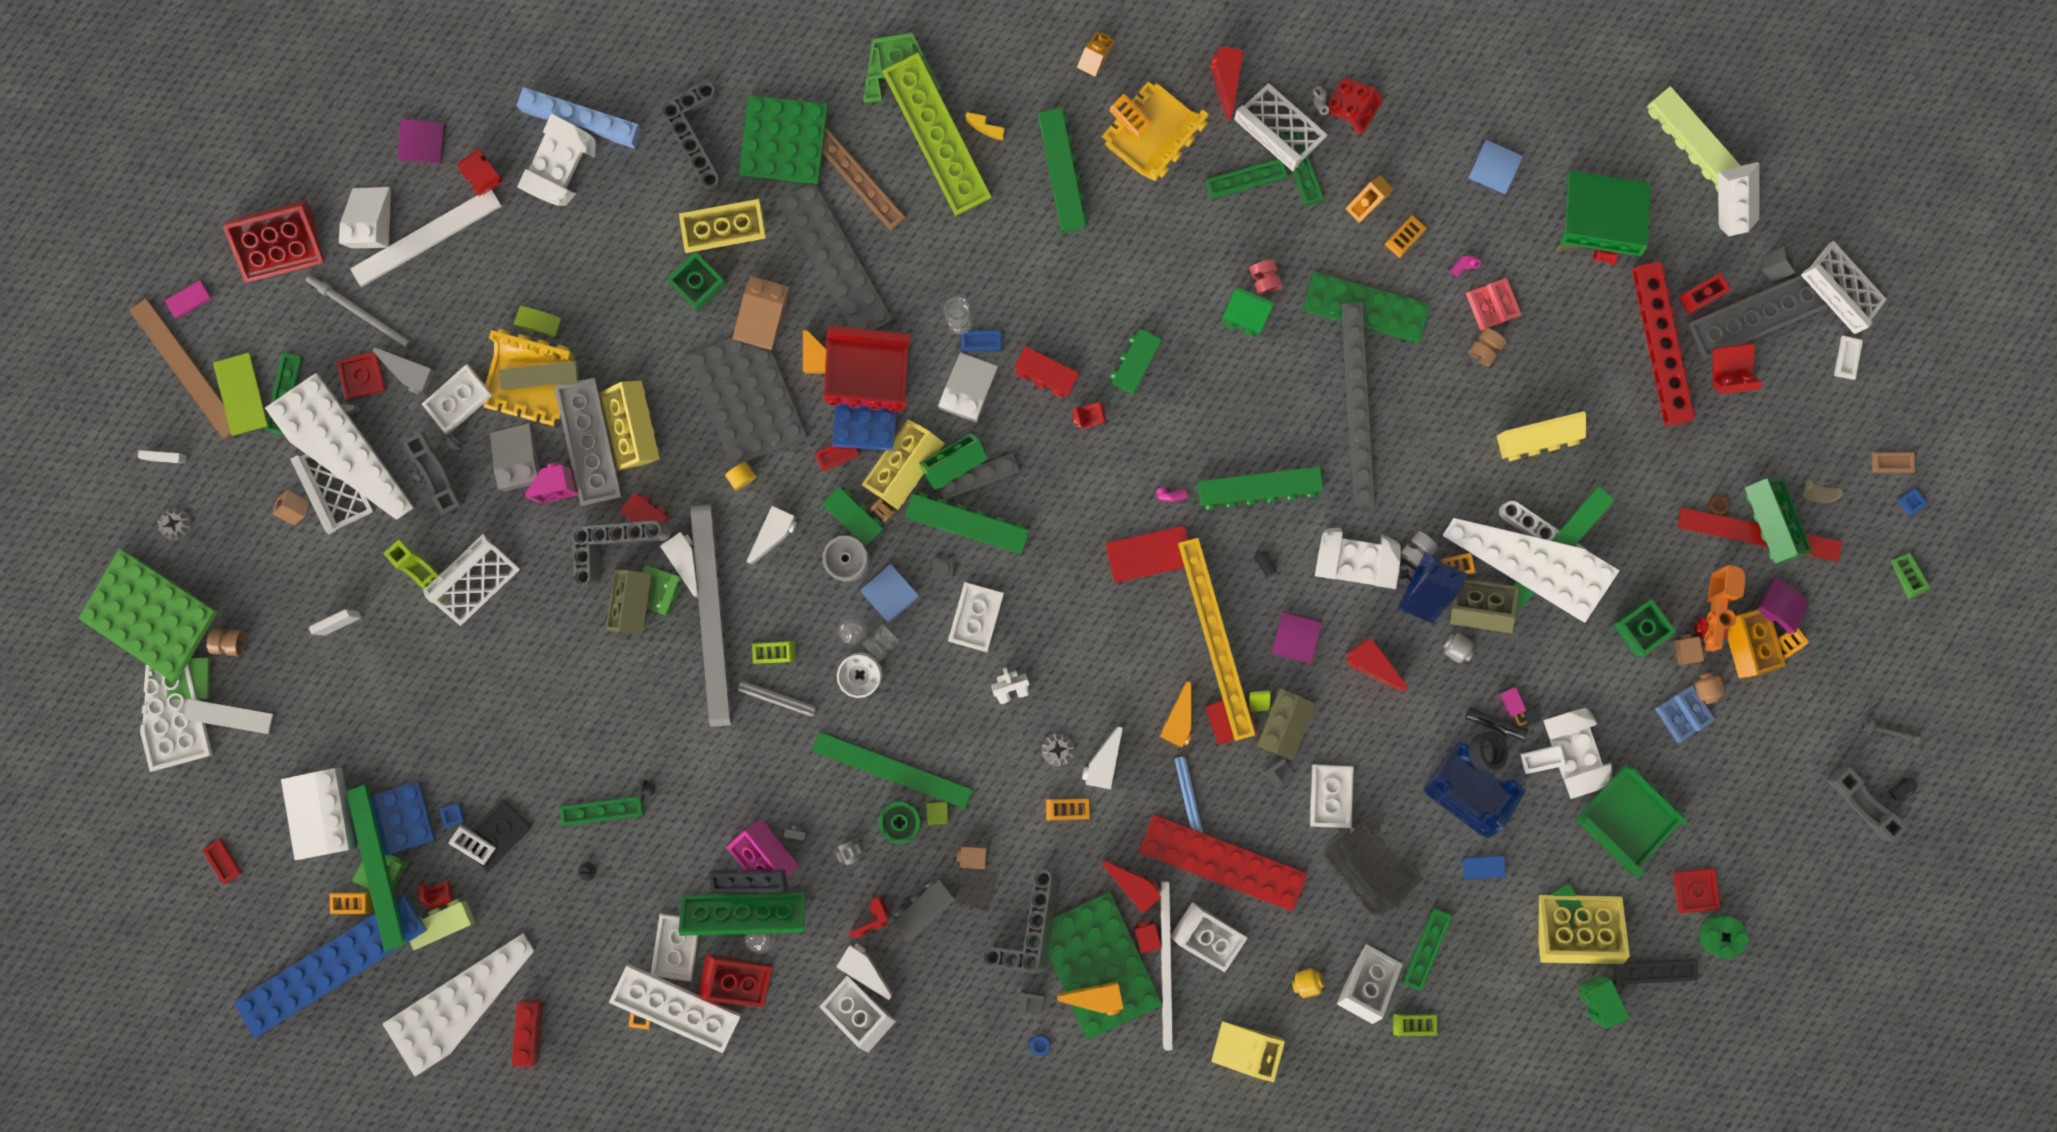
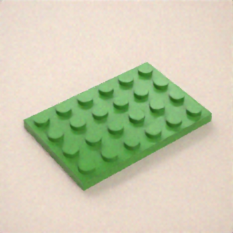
M119 548L78 619L170 681L177 682L218 611L125 549Z

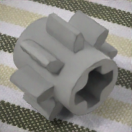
M851 840L838 846L840 852L836 853L839 863L844 861L847 866L860 860L858 854L862 853L859 843L854 845Z

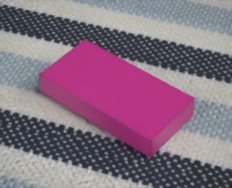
M199 280L166 299L165 302L174 318L177 319L212 298L203 282Z

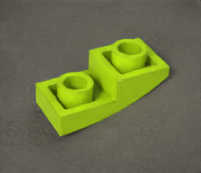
M520 306L513 325L530 332L536 331L554 338L561 318Z

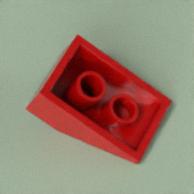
M1219 46L1218 52L1213 53L1210 71H1213V80L1225 118L1230 120L1235 105L1243 50Z
M1371 638L1363 640L1346 653L1348 657L1346 662L1352 669L1355 668L1398 691H1406L1408 689V686Z
M1105 859L1101 861L1105 869L1142 913L1161 898L1159 894L1161 889L1153 879L1149 881L1146 877Z
M707 953L698 994L705 1001L764 1007L772 966Z

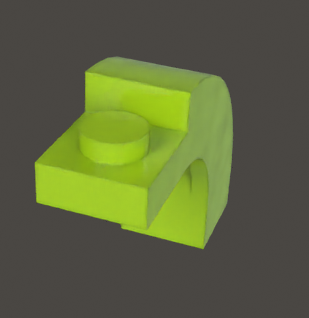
M397 540L383 553L395 568L408 574L423 590L440 575L419 552L401 540ZM443 594L438 600L441 601L447 594Z

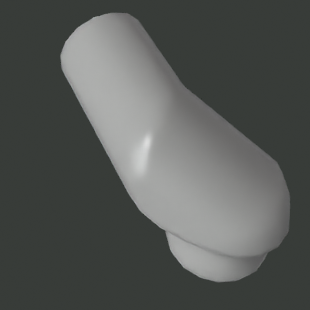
M1317 86L1313 90V95L1315 96L1314 105L1321 115H1326L1329 113V107L1326 104L1327 92L1326 89Z

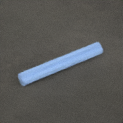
M1185 756L1175 758V763L1190 827L1203 833Z

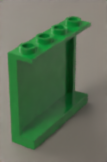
M1570 171L1565 180V184H1568L1565 230L1561 236V244L1642 256L1648 246L1651 184L1642 181L1625 180L1619 177L1613 178L1600 174L1594 175L1581 171Z
M1624 765L1579 814L1575 821L1631 875L1640 878L1644 873L1641 866L1680 823L1686 826L1689 823L1683 818L1685 815L1679 809L1673 808L1670 805L1671 801L1665 795H1659L1655 791L1657 787L1649 780L1645 781L1642 778L1643 773L1639 769Z

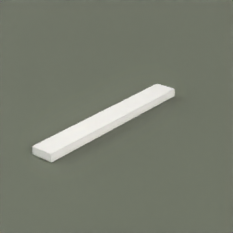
M493 190L480 197L477 195L390 245L388 248L352 267L351 271L359 285L363 287L500 208L501 204Z
M1161 881L1163 1048L1165 1050H1172L1169 881Z

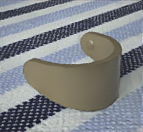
M1809 479L1806 480L1803 497L1814 502L1830 503L1842 496L1843 489L1818 486L1813 484V480Z

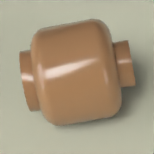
M1712 672L1700 675V680H1697L1694 684L1699 699L1705 701L1706 704L1720 701L1722 696L1725 695L1721 677L1713 676Z

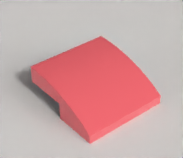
M1507 278L1466 293L1480 331L1522 315Z

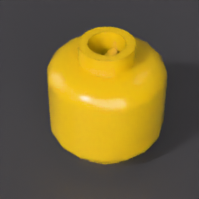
M1310 968L1297 972L1295 974V981H1292V986L1295 993H1299L1302 998H1308L1321 993L1324 981L1319 971L1316 972L1315 969Z

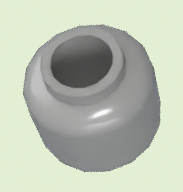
M1452 633L1443 644L1445 648L1444 653L1457 663H1461L1464 660L1468 662L1475 653L1472 650L1474 643L1461 633L1455 635Z

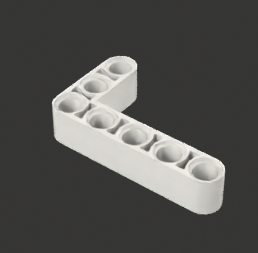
M1509 501L1504 503L1499 509L1502 519L1526 535L1542 538L1540 531L1545 529L1548 532V537L1545 540L1551 541L1559 532L1558 529L1518 502ZM1507 506H1511L1514 509L1513 516H1509L1506 513ZM1525 517L1529 518L1531 521V526L1529 528L1525 527L1523 524V519ZM1578 543L1575 545L1576 547L1584 548Z

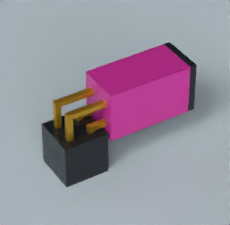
M1515 685L1499 691L1509 717L1514 716L1517 726L1531 725L1541 720L1536 708L1526 711ZM1517 714H1520L1525 722L1520 723Z

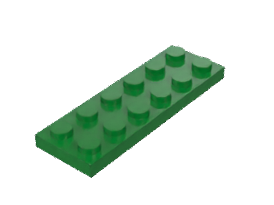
M1313 271L1302 311L1342 322L1341 304L1362 303L1365 329L1420 343L1430 304Z
M806 893L682 895L679 936L804 932Z

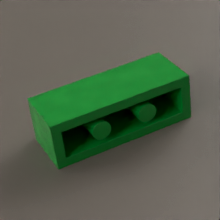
M1139 329L1138 333L1133 332L1128 342L1132 344L1128 351L1124 350L1119 360L1122 362L1120 368L1115 367L1110 377L1113 380L1112 385L1133 396L1162 339L1142 329Z
M970 433L921 461L919 464L928 483L936 490L946 486L953 479L963 476L970 469L980 466L982 462L987 460V456L979 439Z
M838 487L822 505L868 548L884 531L881 528L883 523L876 516L871 518L867 514L868 509L861 502L856 504L852 500L854 495L846 488L842 490Z

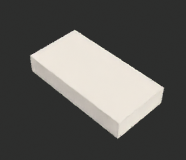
M1847 336L1841 337L1834 376L1852 380L1856 379L1863 340Z
M141 450L138 452V458L146 461L186 463L187 458L186 455L180 453Z
M1562 744L1520 754L1525 774L1567 765Z

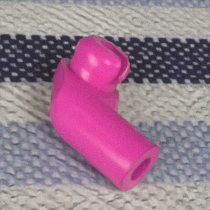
M1462 256L1450 272L1458 277L1464 269L1479 268L1481 260L1476 256Z
M1166 487L1156 490L1157 498L1160 501L1174 502L1185 499L1188 496L1185 488L1169 493Z

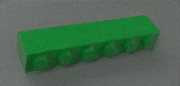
M1062 108L1038 112L1061 234L1085 229V223H1088L1087 212L1082 211L1081 204L1084 203L1083 192L1078 191L1077 184H1080L1079 173L1074 171L1073 165L1077 163L1075 153L1070 151V145H1073L1071 133L1066 131V126H1069L1067 113L1063 114Z
M1320 467L1197 482L1200 507H1205V510L1217 509V505L1225 504V508L1237 507V503L1245 502V505L1258 504L1257 500H1265L1266 503L1277 502V498L1285 497L1286 501L1296 500L1298 495H1306V498L1318 497V493L1323 491Z
M918 492L917 495H911L905 514L906 519L1022 555L1029 534L1026 525L1017 522L1011 525L1006 523V519L995 516V519L988 518L987 513L978 510L972 513L967 511L968 507L956 504V507L948 505L949 501L940 498L934 501L929 499V495Z

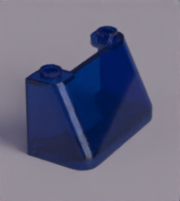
M1461 741L1454 745L1424 787V792L1428 797L1484 837H1491L1507 826L1526 792L1517 781L1507 780L1501 783L1488 772L1478 770L1470 760L1469 745Z

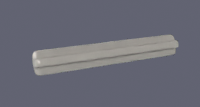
M745 681L739 683L738 691L811 717L816 712V707Z

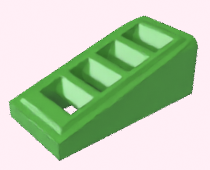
M1910 552L1891 560L1908 599L1925 593L1931 588ZM1900 561H1902L1901 563L1909 561V564L1904 567H1900L1898 564ZM1912 568L1913 572L1906 575L1903 573V571ZM1916 576V580L1908 581V578ZM1919 583L1920 587L1913 590L1912 586Z

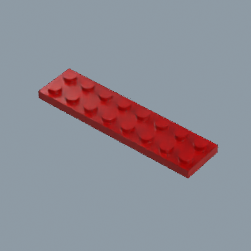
M1154 813L1139 849V853L1292 912L1308 874L1298 868L1204 832H1199Z

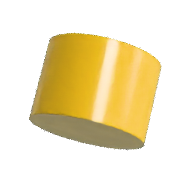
M747 462L735 466L725 475L735 491L743 488L757 477Z

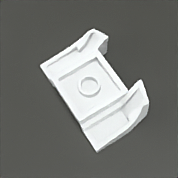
M551 114L543 130L546 134L529 170L525 169L517 187L554 205L566 206L576 195V193L566 189L583 153L595 157L596 141L587 132Z
M1341 528L1324 530L1315 576L1396 589L1401 557V546L1396 540L1381 534L1380 544L1342 538L1343 531Z
M1583 708L1544 720L1551 746L1562 744L1567 765L1561 766L1559 769L1570 798L1579 797L1604 788L1613 778L1611 762L1602 764L1590 727L1597 725V721L1590 710Z

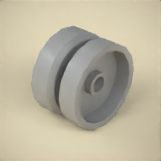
M838 536L832 539L825 546L822 554L826 572L833 578L843 582H854L862 578L870 565V554L866 546L858 539L850 536ZM844 555L849 556L848 562L842 561V558H845Z

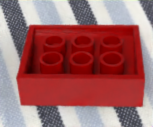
M307 200L228 219L222 225L245 283L324 263L314 218Z

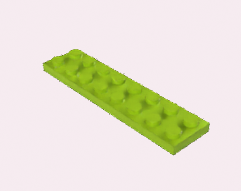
M919 53L882 70L955 217L991 199V195Z

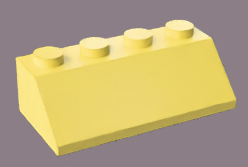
M759 199L679 214L685 253L766 238L764 213Z
M642 381L620 382L600 392L599 395L617 471L659 460V451L656 446L654 429L651 424Z
M1583 411L1502 432L1497 435L1502 459L1508 458L1510 462L1521 459L1522 454L1528 453L1530 457L1541 454L1540 450L1548 448V452L1561 449L1560 445L1568 444V447L1580 444V440L1586 438V413Z
M908 419L895 437L894 451L886 450L862 483V486L899 510L924 474L919 463L939 452L945 443L927 429Z

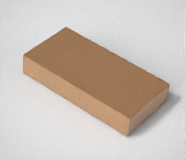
M1873 452V473H1915V452Z

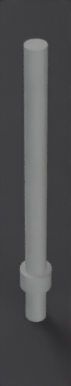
M311 274L306 277L305 281L316 287L319 293L324 296L328 295L404 347H407L411 342L333 290L332 286L325 281L321 282Z

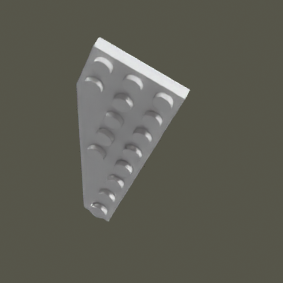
M318 373L313 374L265 407L290 443L396 520L415 508Z
M1457 518L1452 519L1443 533V536L1584 623L1619 572L1618 569L1584 548Z
M187 664L184 670L191 700L200 701L196 697L189 665ZM146 665L144 681L145 702L144 706H142V713L144 714L140 733L150 772L212 756L213 753L205 723L184 719L188 699H184L179 693H173L167 699V689H176L179 686L180 680L178 679L176 685L170 688L167 686L166 677ZM177 695V696H179L181 699H171V698H172L173 696Z
M525 933L383 1023V1026L414 1076L422 1073L455 1050L518 970L533 954L535 949Z

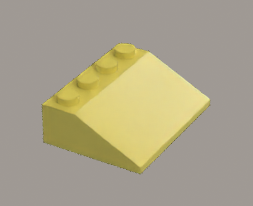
M1540 895V962L1624 964L1630 957L1623 898L1614 896ZM1555 900H1579L1584 908L1577 909L1573 915V922L1577 928L1572 929L1568 923L1571 919L1570 911L1567 908L1559 907ZM1584 912L1587 916V921L1579 920L1577 913Z

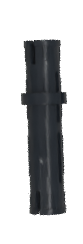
M1470 707L1465 717V720L1501 732L1503 736L1509 735L1523 742L1528 734V729L1511 724L1509 720L1504 721Z

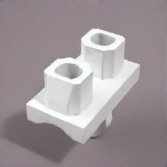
M1003 668L1004 675L998 676V683L991 685L994 697L997 696L1001 704L1011 700L1008 692L1013 690L1017 691L1018 697L1029 695V682L1026 673L1018 676L1016 671L1008 673L1007 668Z

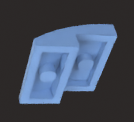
M1485 140L1468 178L1506 194L1523 156L1489 140Z
M891 564L860 590L888 623L919 597Z
M1693 685L1655 708L1677 743L1683 742L1693 733L1702 730L1715 720L1705 703L1699 699Z

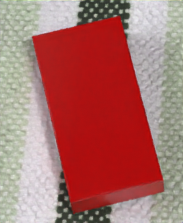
M833 445L815 452L822 472L860 456L857 448L833 447Z
M218 839L202 850L223 885L242 874L222 839Z

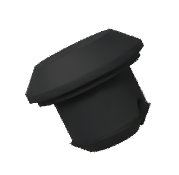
M643 780L639 786V796L642 798L644 795H654L655 786L648 784L647 780Z
M583 863L578 869V875L582 880L590 881L596 875V868L592 863Z

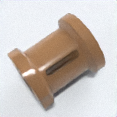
M880 498L870 508L869 512L874 513L885 525L896 512L894 510L891 511L883 503L884 500Z

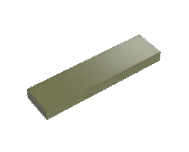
M578 361L499 370L500 390L502 391L580 382Z

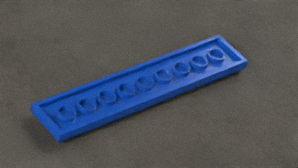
M407 895L396 900L407 944L428 930ZM374 914L238 999L234 1004L253 1037L256 1038L399 948L384 951L376 915Z

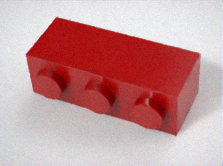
M1026 346L1014 366V371L1017 372L1016 375L1024 380H1027V378L1034 380V385L1039 388L1045 389V387L1052 389V394L1059 398L1069 397L1079 377V373Z
M522 999L517 1002L511 1066L533 1067L538 1063L543 1001Z

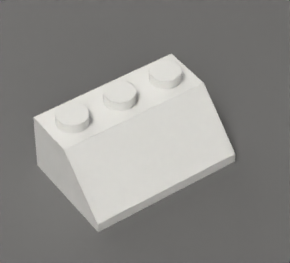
M1758 162L1718 172L1719 227L1728 236L1749 232L1759 220Z

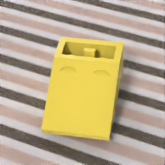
M1222 1021L1211 1062L1256 1078L1274 1082L1285 1041L1282 1037Z

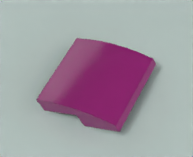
M401 119L397 160L440 164L444 123Z
M1774 577L1771 579L1758 609L1770 622L1778 621L1791 634L1796 633L1809 601L1792 586Z
M1282 611L1271 653L1311 664L1322 621Z

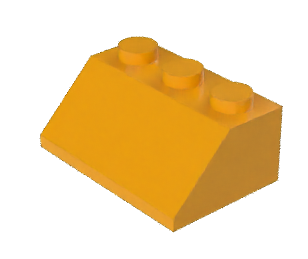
M1759 609L1736 614L1735 624L1725 630H1728V642L1738 677L1756 676L1786 666L1773 621L1770 622Z

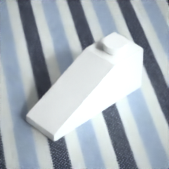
M772 506L746 562L753 565L789 535V532L793 533L797 526L796 517Z
M680 532L660 547L693 596L698 597L694 548L692 547L694 545L693 540L688 534L684 535Z
M858 943L855 945L850 944L838 963L837 968L889 1000L892 992L869 954L865 953L866 948Z

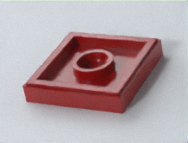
M374 352L336 361L345 400L386 391L379 358Z
M1223 700L1205 706L1218 745L1233 741L1234 737ZM1246 701V705H1247V708H1248V712H1249V715H1250V719H1251V722H1252V726H1253L1254 732H1257L1256 726H1255V724H1254L1252 715H1251V713H1250V710H1249V707H1248V704H1247V701Z
M1715 868L1673 872L1679 914L1721 909Z

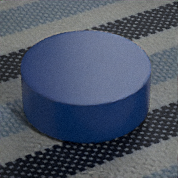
M1036 1035L1031 1039L1030 1049L1034 1055L1044 1056L1049 1052L1051 1045L1046 1036Z

